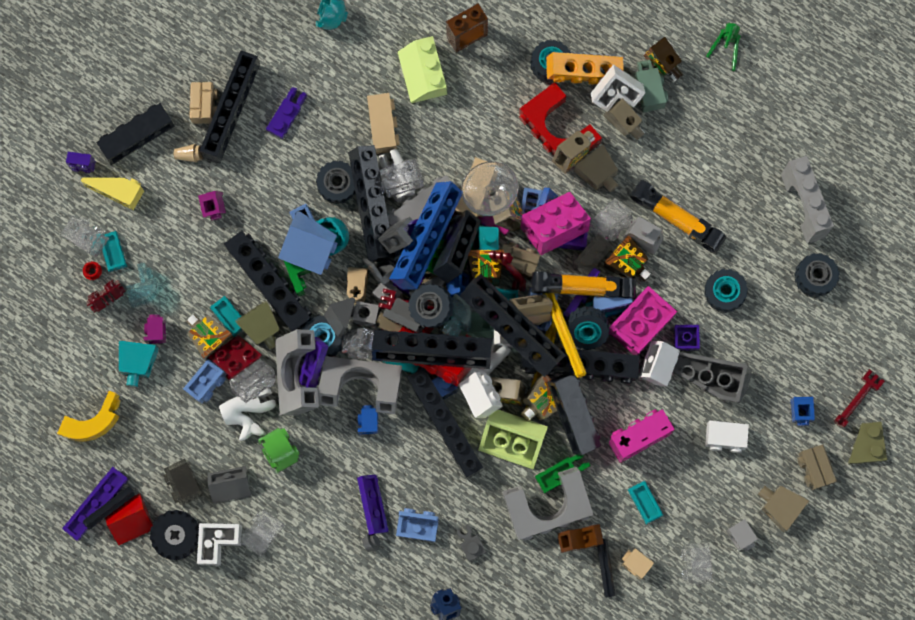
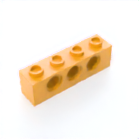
M552 52L546 57L547 79H553L554 82L569 80L571 83H582V81H585L591 85H596L612 65L624 71L623 57ZM565 65L570 68V72L565 69ZM583 67L587 69L588 73L584 72ZM600 68L604 69L605 74L601 72Z

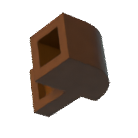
M600 524L557 533L561 553L594 548L604 544Z

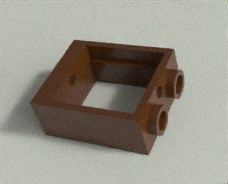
M479 3L446 21V36L455 52L488 35V18Z

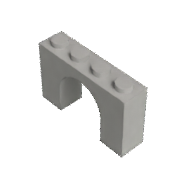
M804 156L789 161L781 177L787 192L796 189L801 198L805 220L800 227L806 243L824 239L834 225L808 157Z
M296 329L275 339L279 413L284 416H298L319 408L318 388L300 387L298 379V368L301 358L306 353L315 350L314 330Z
M325 356L318 388L319 405L337 407L340 391L345 383L353 379H366L374 383L378 388L376 412L395 414L402 378V366Z
M577 467L558 473L564 491V502L560 510L551 516L542 517L530 511L521 485L502 491L518 540H529L535 534H547L553 528H564L569 526L571 522L577 520L582 522L593 515L581 473Z

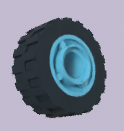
M325 316L313 317L305 323L306 325L302 330H314L315 337L327 334L326 340L323 341L329 346L326 356H336L342 350L345 336L343 334L342 338H338Z

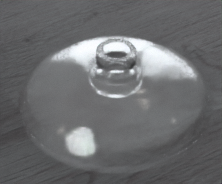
M493 161L484 162L472 168L465 176L461 187L462 198L466 206L474 213L482 216H494L506 211L516 200L519 190L518 180L513 170L503 163ZM496 192L494 196H490V194Z

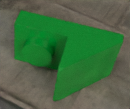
M284 261L297 295L299 297L305 295L303 289L307 287L303 277H299L312 271Z

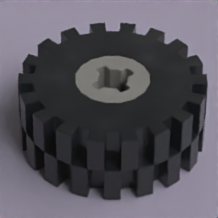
M179 510L167 511L153 522L154 524L150 530L151 545L163 558L181 560L195 552L198 547L199 525L190 514Z

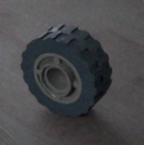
M335 160L326 163L324 167L320 168L316 183L319 194L324 200L339 204L352 199V196L356 193L351 167L348 163ZM338 178L343 182L340 186H334L332 184L333 180Z
M813 253L810 256H806L796 267V272L794 273L798 289L802 293L810 297L814 296L815 298L829 294L836 287L840 275L834 260L829 258L828 255H822V253ZM813 272L819 273L821 279L814 277Z
M434 284L422 285L411 294L408 302L410 316L416 323L424 327L437 328L442 326L445 322L449 321L450 316L453 314V298L443 287ZM430 301H433L435 304L432 311L428 310V303Z

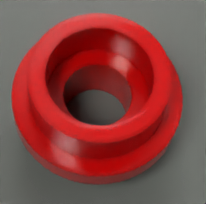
M88 262L83 267V275L88 280H96L102 274V268L97 262ZM92 268L96 269L94 274H90Z

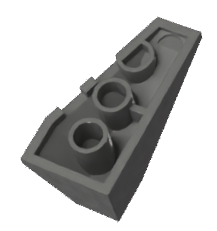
M680 352L673 372L721 400L740 403L748 390L752 369L747 364Z

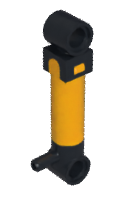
M640 180L629 195L634 202L641 206H646L688 234V238L699 245L701 243L702 247L711 253L716 254L727 239V236L722 231L712 227L710 223L702 218L699 220L657 192L651 184L644 180Z
M532 272L531 292L636 299V279Z

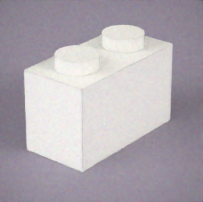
M651 341L639 377L654 385L668 386L674 366L678 361L680 350L663 341Z
M475 372L459 383L475 418H486L503 406L500 401V395L495 391L492 379L486 372Z
M709 421L707 423L705 446L710 447V450L722 451V448L730 449L732 453H741L742 450L747 448L749 424Z

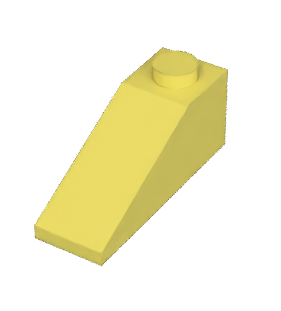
M126 178L81 179L85 187L131 210H134L144 193L141 183L132 178L131 180Z

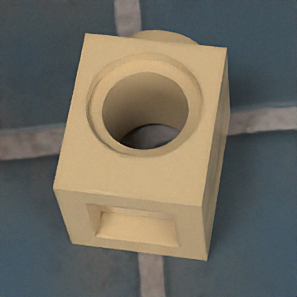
M636 548L632 552L628 550L622 558L624 561L622 566L639 580L643 579L654 564Z

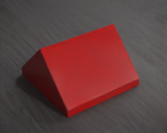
M141 494L135 495L105 518L107 527L119 546L150 532L153 526Z

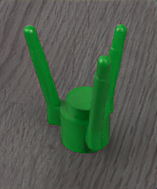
M727 23L725 29H721L720 35L706 57H710L722 38L726 41L724 48H728L729 43L735 41L732 71H735L738 45L741 37L739 35L740 27L734 23Z

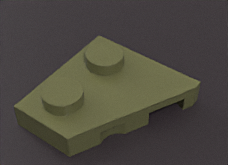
M882 422L862 423L854 442L848 465L887 461Z

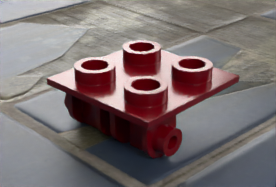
M111 280L104 285V290L101 292L96 290L88 296L87 306H90L94 313L96 311L100 312L106 307L101 298L109 306L110 304L104 297L106 294L114 302L109 292L117 300L124 296L123 293L126 290L122 285L118 287L120 285L119 280L115 282Z
M237 335L208 358L227 373L226 378L229 381H235L241 375L240 372L244 374L245 369L249 370L251 366L255 363L257 364L262 354Z

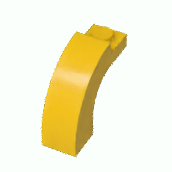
M108 391L101 410L92 419L79 421L64 416L57 434L73 441L82 442L91 441L105 435L112 429L119 418L113 411L117 410L120 405V396L115 392Z

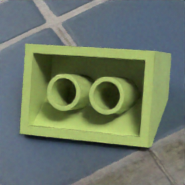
M433 36L415 40L398 51L411 103L447 95V87Z
M497 410L488 417L478 451L534 469L548 426L527 421L522 417Z

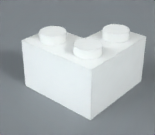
M612 65L591 92V98L594 104L608 112L618 98H623L629 105L635 107L644 96L645 89L641 82L615 65Z
M199 523L197 564L221 566V547L241 546L242 526L239 524Z

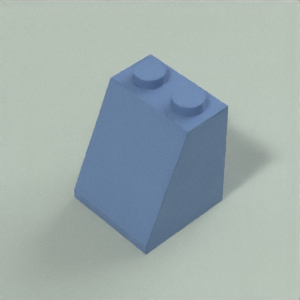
M297 211L278 258L322 275L324 269L328 270L332 260L328 258L329 254H334L338 243L334 242L337 235Z

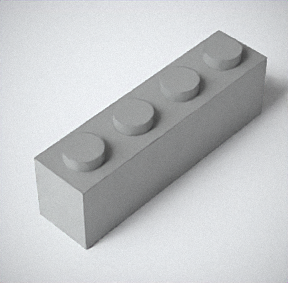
M447 175L443 178L441 176L438 177L429 188L424 187L417 193L416 197L404 201L402 207L398 210L393 209L387 214L389 226L408 217H411L412 220L419 219L437 182L451 181Z

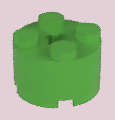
M277 428L258 439L259 445L262 444L264 447L262 452L271 467H277L275 470L277 474L297 463L298 455H300L296 446L290 445L288 440L290 437L285 428L281 430Z

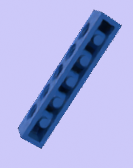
M452 181L437 182L410 235L413 241L404 247L389 278L402 290L418 288L459 203L463 191Z

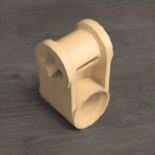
M348 267L347 295L349 298H355L354 305H356V301L364 302L366 299L368 268Z

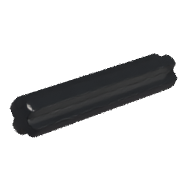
M130 487L124 489L83 520L85 527L89 530L132 499L135 496L134 491Z
M603 538L604 544L598 545L597 548L604 596L609 598L615 596L608 540Z

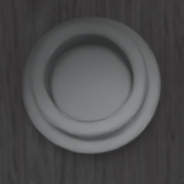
M367 533L362 539L364 548L368 552L378 551L380 545L379 538L375 534L369 535Z

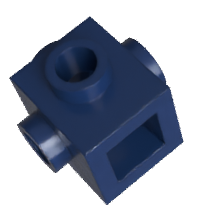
M451 588L438 590L432 597L431 611L434 615L438 616L439 620H452L460 616V599L456 593L452 592Z

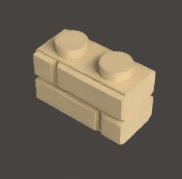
M212 82L191 83L190 120L193 124H210L217 109L215 100H218V89H215Z

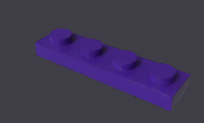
M112 466L62 529L76 541H79L88 530L83 524V520L114 498L129 479Z

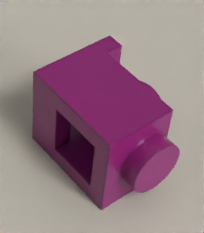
M212 191L198 195L203 218H210L211 221L221 219L222 214H226L222 197L223 192Z
M153 314L147 318V323L144 324V332L147 337H144L146 344L166 343V320L161 315Z

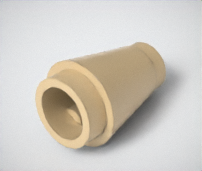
M192 144L174 149L175 160L190 162L202 160L203 157L199 151L201 145Z

